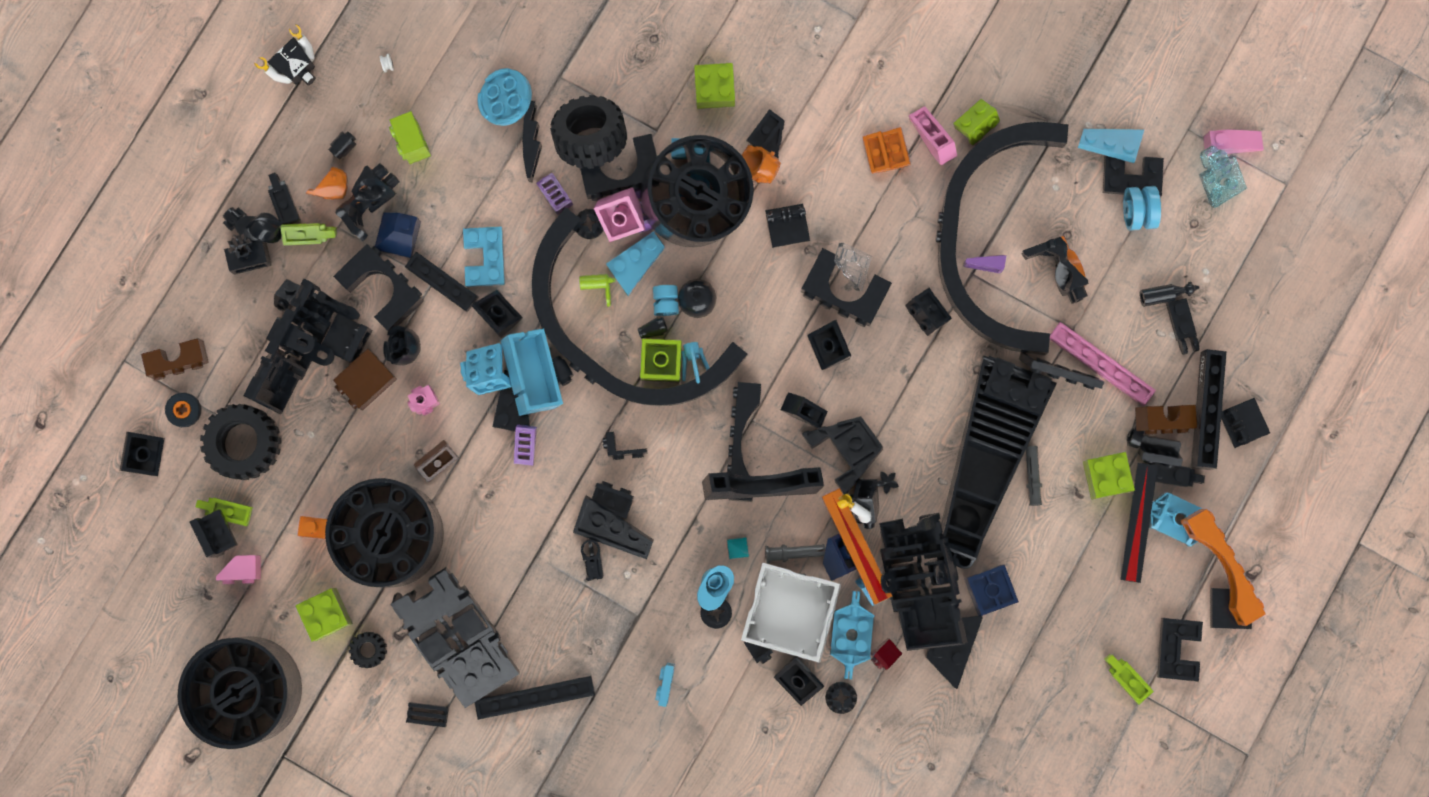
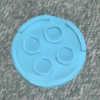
M510 68L499 69L491 73L485 79L486 82L482 86L480 93H478L479 111L485 119L495 125L507 126L513 124L524 116L530 106L532 98L530 83L523 74Z

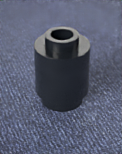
M342 131L330 144L331 147L328 150L339 160L342 157L345 158L357 145L354 142L356 138L350 132L344 133Z
M561 356L553 358L552 362L558 385L565 386L572 382L571 378L574 374L565 359H562Z

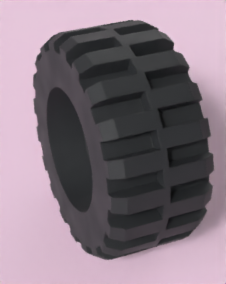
M589 95V97L579 96V99L576 100L573 98L569 100L568 104L564 103L560 107V111L557 110L554 118L551 120L550 130L556 152L563 161L571 166L576 165L577 168L582 169L584 167L591 169L598 165L601 167L606 162H612L614 157H618L625 148L627 131L623 113L615 102L610 99L607 100L605 97ZM586 129H600L596 133L590 135H577Z
M246 404L227 405L226 409H218L217 415H211L208 418L210 423L208 425L204 424L202 428L206 430L205 434L200 435V441L203 442V446H200V449L206 455L204 456L205 462L210 464V468L218 472L219 475L236 480L255 479L260 477L261 473L269 471L268 467L274 465L277 461L274 458L276 454H280L281 450L278 449V444H281V438L278 437L280 431L274 425L275 421L266 412ZM247 424L254 428L256 432V448L247 459L241 461L234 460L226 452V437L235 426Z

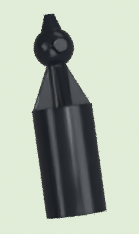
M1188 282L1184 287L1167 284L1142 289L1139 292L1142 306L1146 307L1175 301V298L1183 293L1191 296L1200 287L1193 285L1192 282Z

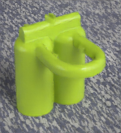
M608 274L579 276L580 290L605 288L607 307L611 306L610 283L616 282L615 278L609 277Z

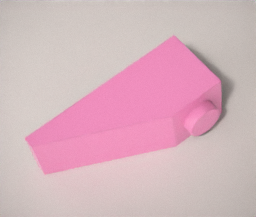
M925 106L909 115V119L925 145L940 165L957 157L954 140Z
M1217 130L1209 131L1203 137L1205 156L1264 150L1261 131Z

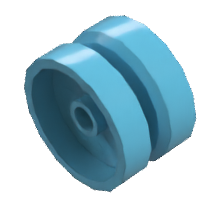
M1145 186L1142 191L1138 187L1125 189L1123 214L1125 225L1129 231L1140 230L1142 226L1146 229H1157L1159 227L1161 201L1156 186Z

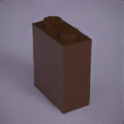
M366 349L333 379L337 384L334 386L341 395L345 393L348 396L349 400L347 402L354 409L358 408L362 411L397 380L369 349Z

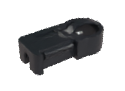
M1135 416L1133 426L1127 434L1126 441L1127 446L1138 449L1142 442L1144 431H1136Z
M591 539L583 542L581 546L583 561H585L586 574L588 576L586 577L587 581L602 579L604 576L600 544ZM587 542L589 545L590 556H587L583 551V548ZM592 542L595 543L598 548L595 556Z

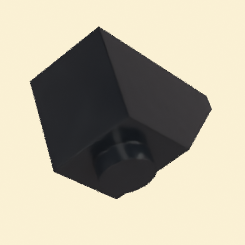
M789 392L780 409L791 417L816 428L822 426L828 412L805 397Z

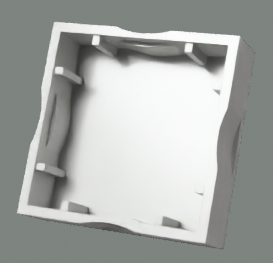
M762 563L755 588L754 602L748 613L741 640L820 663L841 585Z

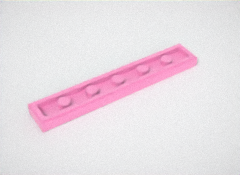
M1059 322L1050 334L1052 342L1144 407L1155 393V389L1063 323Z

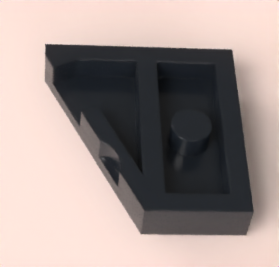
M769 109L746 141L754 147L758 146L768 152H775L774 156L779 158L778 154L785 120Z

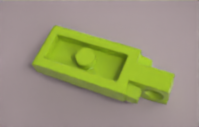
M320 223L285 224L280 227L283 245L322 244V242L327 241V238H336L337 235L336 227H326L325 224Z
M210 497L208 502L197 500L195 506L196 508L206 510L205 515L220 509L227 522L243 526L249 525L253 507Z
M1111 654L1104 659L1111 667L1108 670L1111 676L1138 705L1154 692L1127 661H1124L1122 658L1117 660Z

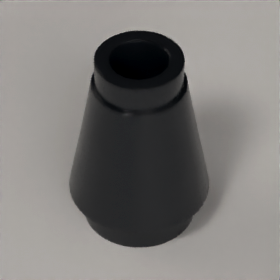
M656 317L639 327L638 332L641 339L662 336L665 332H668V328L663 317Z

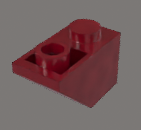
M887 638L870 654L873 657L871 659L872 663L878 669L888 670L903 653L890 638Z

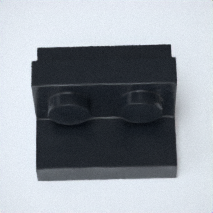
M220 509L203 518H195L189 521L207 558H218L224 555L225 551L238 545Z

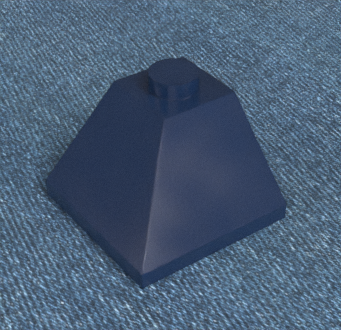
M383 212L375 247L381 252L411 258L421 221L418 217L407 214Z
M840 534L827 539L823 565L831 581L856 570Z

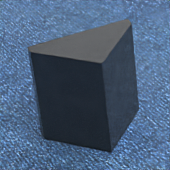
M498 290L471 305L500 338L523 318Z
M837 320L807 335L821 370L850 360L851 353Z
M126 431L119 471L158 477L165 438Z
M797 656L790 660L774 676L800 706L824 687Z

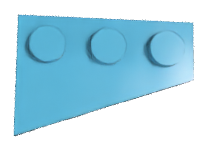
M1083 129L1078 148L1135 163L1144 130Z
M653 231L606 263V265L629 296L665 247Z

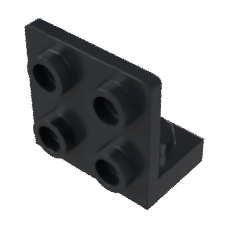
M337 314L322 344L332 349L335 356L352 363L360 356L373 330Z

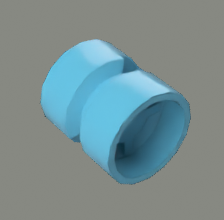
M676 285L653 287V299L656 300L653 304L655 316L679 314L678 302L675 301L678 298V287Z

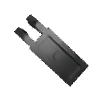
M1187 298L1166 303L1174 335L1182 355L1188 354V347L1185 341L1187 338L1190 339L1193 351H1199L1200 346L1196 337L1197 333Z

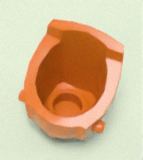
M748 145L742 157L750 169L752 179L758 183L770 184L779 171L781 165L778 161L779 159L774 156L775 152L773 151L768 152L762 147Z
M331 167L315 189H309L306 194L319 196L323 199H344L348 189L347 174L339 168Z

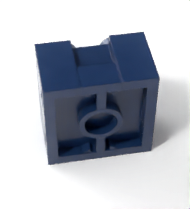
M1005 564L964 578L978 616L986 615L1019 602Z

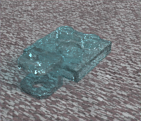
M1213 145L1200 153L1203 167L1207 170L1199 174L1211 207L1216 208L1247 189L1235 156H1228L1224 150H1218ZM1223 178H1226V180L1224 181V185H1221L1220 181Z

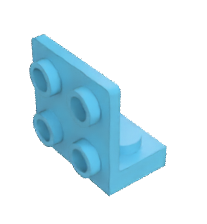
M500 343L466 352V387L477 395L512 387L510 378L502 373V345Z

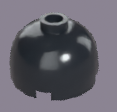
M693 279L686 282L681 287L678 295L679 307L684 314L693 318L706 317L713 311L717 300L712 285L701 279Z
M402 326L393 327L387 334L389 335L388 342L384 341L383 353L385 359L395 365L404 366L416 360L421 351L419 336L412 329Z

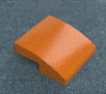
M901 127L863 136L872 174L911 165Z

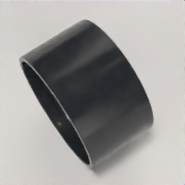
M692 135L671 143L652 161L642 180L640 198L642 210L648 223L662 238L683 247H702L724 238L741 225L751 208L754 186L752 174L745 159L733 146L716 137ZM684 148L688 163L677 168L666 156L675 150ZM694 148L703 149V154H696ZM709 151L725 162L719 169L706 162ZM661 165L669 167L670 173L668 175H664L660 171ZM729 167H730V169L732 170V172H733L734 175H732V174L729 172V170H728ZM698 174L709 181L713 190L708 188L703 181H696L687 175ZM652 180L668 184L670 198L654 202L652 197ZM737 181L739 200L727 197L728 183ZM679 194L685 196L688 202L697 203L707 210L696 211L690 209L682 202ZM731 204L738 208L736 215L732 214L729 210ZM662 205L670 207L671 212L669 215L662 213ZM677 212L690 219L686 235L675 231L667 224ZM718 213L729 226L721 233L712 236L708 219ZM697 224L704 226L705 232L703 235L696 232Z
M386 478L365 480L347 489L331 508L325 529L326 546L335 566L352 581L369 587H401L420 579L435 564L441 552L444 537L442 519L432 500L413 486ZM391 486L388 503L375 504L371 490ZM398 491L404 493V498L400 502L395 500V494ZM361 496H363V503L361 505H357L355 502ZM417 498L425 508L428 516L411 522L404 511ZM351 507L359 513L353 528L343 526L346 515ZM383 515L380 523L374 527L373 537L369 542L368 532L371 523L377 517ZM420 524L426 526V532L423 535H419L417 532ZM402 525L403 537L401 543L394 551L387 553L392 542L397 539L398 529ZM342 531H344L346 535L344 541H342ZM413 539L429 541L427 551L420 563L407 553ZM355 545L357 551L362 555L354 566L351 565L344 551V548ZM405 560L408 562L409 567L407 571L402 572L399 565ZM392 562L397 579L384 582L376 581L379 563ZM362 564H366L368 567V572L365 575H361L359 572Z
M254 636L226 638L204 646L188 661L178 684V706L186 726L201 741L222 749H239L271 739L289 725L300 705L302 682L300 672L293 658L275 642ZM243 645L248 648L246 656L241 654V647ZM227 647L232 664L222 670L211 659L217 652ZM255 647L261 649L270 657L264 666L252 661ZM209 668H212L215 672L212 679L207 675ZM241 671L249 675L239 683L231 684L225 692L226 683L235 672ZM282 678L283 698L274 696V681ZM200 684L211 686V702L201 706ZM257 691L256 700L249 710L241 712L233 708L241 701L252 698ZM281 702V703H282V706H281V710H280V712H279V711H278V704ZM211 708L215 709L216 711V717L214 719L211 718L209 715V710ZM266 713L275 722L265 733L260 735L255 719ZM223 716L235 720L231 737L221 733L214 727ZM246 726L251 728L252 733L250 736H247L244 732Z

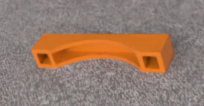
M1199 509L1180 520L1189 538L1209 548L1223 565L1230 586L1229 609L1237 624L1247 626L1266 615L1263 610L1264 604L1254 594L1253 591L1255 589L1252 583L1246 579L1243 567L1235 560V553L1225 542L1223 531L1215 524L1213 513L1208 511V509Z

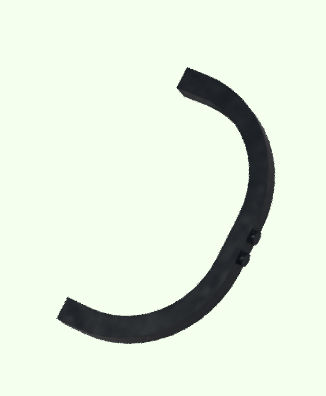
M1051 122L1022 123L1001 129L983 139L968 152L955 170L944 196L942 212L938 213L937 223L940 224V231L936 233V242H939L938 267L947 299L960 319L976 334L992 344L1015 352L1037 355L1048 354L1050 333L1019 330L1003 325L980 310L967 294L960 279L956 262L961 198L969 178L986 160L1004 150L1019 146L1036 145L1064 148L1067 144L1069 124Z
M565 207L546 232L536 253L532 271V297L542 329H544L545 334L555 348L571 362L569 366L576 372L580 370L586 374L584 378L592 385L596 382L610 393L622 399L648 406L684 404L703 397L722 385L748 356V353L734 342L728 346L720 358L706 372L699 376L700 383H697L696 379L676 387L650 389L634 386L614 377L568 338L555 315L551 297V282L554 266L561 250L583 221Z

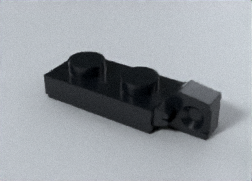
M276 172L269 174L272 185L268 186V193L277 217L281 221V225L301 221L286 182L280 181Z
M1155 462V464H1151L1158 465L1156 483L1193 487V483L1202 484L1205 482V475L1195 474V469H1190V467L1175 466L1174 468L1163 466V463Z

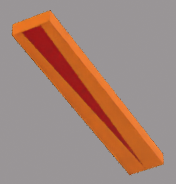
M839 488L822 496V500L875 605L892 597V594L885 593L882 590V573L849 507L841 509L837 505V502L840 501L838 497L843 495Z

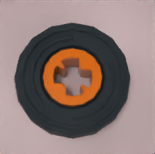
M177 393L167 401L165 415L172 425L180 428L189 427L199 420L201 405L195 396L188 393ZM186 405L184 408H187V412L181 415L182 413L179 412V408H183Z

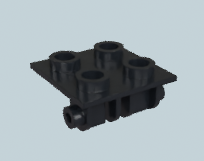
M803 203L765 210L772 248L810 241L805 216L806 210Z
M1255 397L1222 411L1221 420L1234 448L1270 434Z

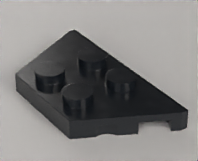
M982 616L962 617L961 621L964 624L967 643L929 648L927 651L926 659L946 678L953 688L958 689L983 619Z

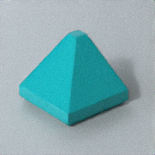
M746 537L727 540L729 559L749 557Z

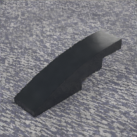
M531 101L525 113L522 137L525 171L530 183H533L542 150L541 142L536 141L540 126L537 121H534L537 110L535 101Z

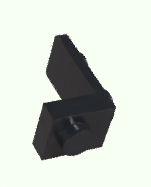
M606 432V437H603V447L607 449L608 457H612L613 460H623L624 456L632 455V458H644V454H648L647 448L616 451L614 432Z

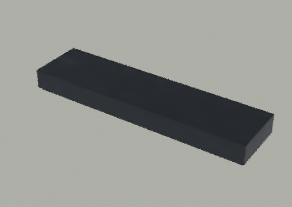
M415 252L405 265L406 269L466 312L470 310L471 305L479 298L418 252Z

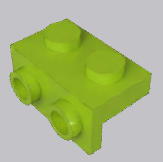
M980 99L958 118L953 125L955 129L968 138L971 145H974L991 129L997 126L1000 118L994 107Z

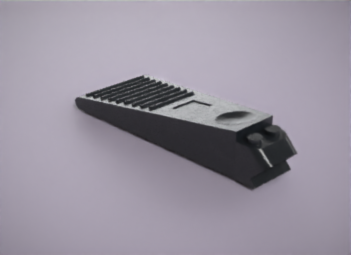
M984 355L981 359L941 521L942 534H944L945 538L948 537V542L944 543L945 547L950 546L951 555L955 558L956 566L963 569L970 568L974 561L977 560L986 533L1057 382L1051 381L1038 416L983 395L996 359ZM1015 365L1009 382L1027 389L1033 372Z

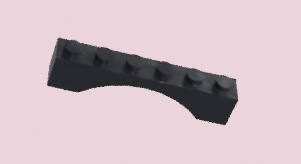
M738 382V387L733 388V398L737 400L736 406H732L731 418H735V425L730 427V437L734 438L733 445H729L728 457H732V464L727 465L728 473L750 476L744 465L741 440L748 419L760 405L761 384ZM753 498L729 499V501L752 502Z
M821 467L802 468L764 476H743L728 472L709 473L703 479L702 486L705 500L817 494L824 487Z

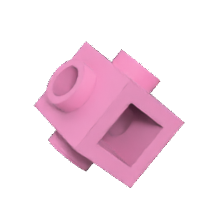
M430 385L423 388L422 386L416 387L411 390L412 394L408 395L410 400L407 402L412 412H416L419 415L423 414L425 416L433 412L434 407L440 405Z

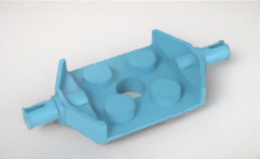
M1166 492L1152 503L1149 528L1185 543L1188 547L1193 546L1198 541L1189 538L1183 525L1176 523L1175 516L1180 513L1185 518L1202 508Z
M852 591V602L850 605L834 611L830 651L831 656L844 664V679H848L849 672V679L851 680L853 679L854 666L871 659V641L875 615L860 606L861 592L858 591L857 596L856 591ZM850 629H854L857 632V638L853 641L848 640L846 637V633Z

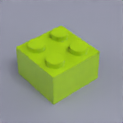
M733 63L694 65L697 109L735 107Z
M412 111L389 119L392 125L389 127V130L396 143H398L396 148L403 160L413 164L431 157L419 123Z
M642 339L641 381L680 382L681 340Z
M1126 452L1083 461L1091 500L1135 491Z
M330 588L295 605L311 642L318 641L353 624L337 588Z

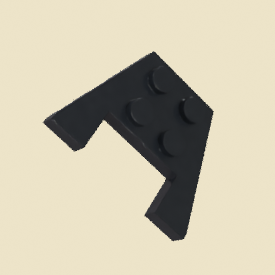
M861 416L802 433L811 449L830 439L851 468L835 479V483L843 494L849 493L883 450L882 444Z

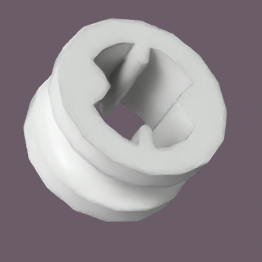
M386 54V57L379 56L384 73L388 69L393 71L394 67L390 54Z

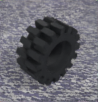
M374 632L358 634L349 645L350 659L361 668L376 667L381 664V661L385 659V654H387V644L384 643V639L379 634ZM366 642H370L375 646V654L371 658H366L361 654V647Z

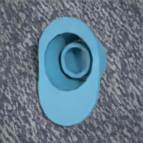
M716 566L703 574L701 585L697 592L698 603L703 609L708 611L715 610L724 602L734 584V574L729 567Z

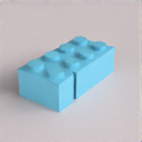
M544 329L509 334L500 340L514 395L518 394L515 401L519 416L555 409L562 405L563 401Z

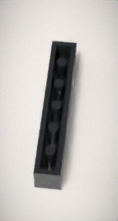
M1206 349L1200 353L1196 401L1197 428L1194 429L1191 468L1203 470L1217 469L1227 351Z

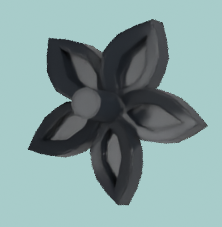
M881 471L880 477L882 480L878 481V487L884 486L885 494L890 491V488L899 487L897 482L893 481L896 473H891L887 476L886 473Z

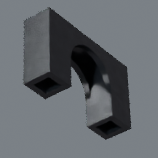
M652 134L633 138L637 155V167L625 179L616 180L607 177L599 165L591 169L587 167L580 168L588 200L597 201L603 198V196L612 195L632 187L635 192L641 189L644 174L652 161L657 157ZM652 180V187L659 186L661 182Z
M366 244L333 277L351 293L371 275L382 274L388 276L393 283V296L374 318L389 332L393 327L399 326L424 300L420 297L422 293L415 286L411 288L407 284L409 280L402 273L398 275L393 270L395 266L388 259L384 261L380 257L382 253L375 246L371 248Z
M822 248L801 288L803 297L811 301L815 299L821 302L820 305L830 310L833 308L837 310V314L844 318L851 317L855 319V323L862 327H870L892 283L874 274L866 292L861 298L850 302L842 301L834 296L829 286V278L840 256Z

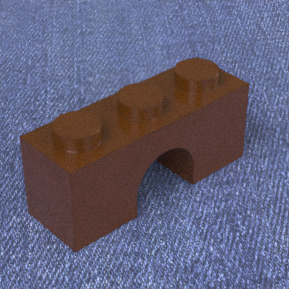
M196 338L179 343L180 356L174 361H169L166 351L162 349L141 354L146 376L154 380H162L168 374L179 375L185 373L184 370L192 368V370L203 368L204 364L209 363L204 341Z
M1196 405L1168 406L1167 418L1164 415V406L1135 407L1136 431H1145V435L1157 434V430H1161V434H1172L1173 430H1177V433H1189V429L1197 428Z

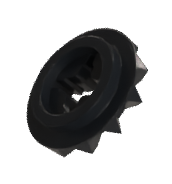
M585 209L578 213L577 216L583 221L576 230L579 236L584 239H595L602 234L604 229L594 209ZM588 216L592 222L595 221V224H592V231H590L588 226H584V223H587Z
M726 600L717 608L718 610H725V612L719 614L718 622L715 616H708L713 610L708 611L701 607V619L708 627L719 629L729 623L732 617V609Z
M836 682L826 692V704L835 713H848L852 711L857 703L856 691L846 682ZM839 689H841L844 696H850V698L844 700L843 707L840 701L833 700V698L839 696Z

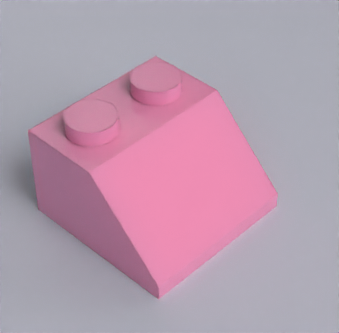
M633 187L598 199L594 210L609 242L645 230L641 204Z

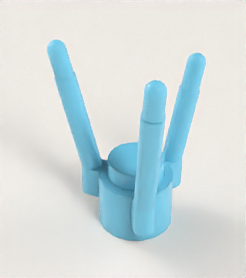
M698 342L684 344V351L681 352L682 381H686L688 358V361H692L696 382L700 383L696 362L699 359V355L706 371L710 368L703 354V348H699Z

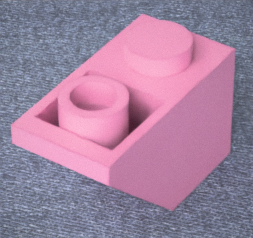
M235 556L216 576V580L222 581V584H235V580H242V584L254 583V579H261V556Z

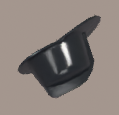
M264 212L257 216H244L236 221L235 228L240 236L244 234L246 239L250 238L252 241L276 243L282 237L281 221L270 213Z

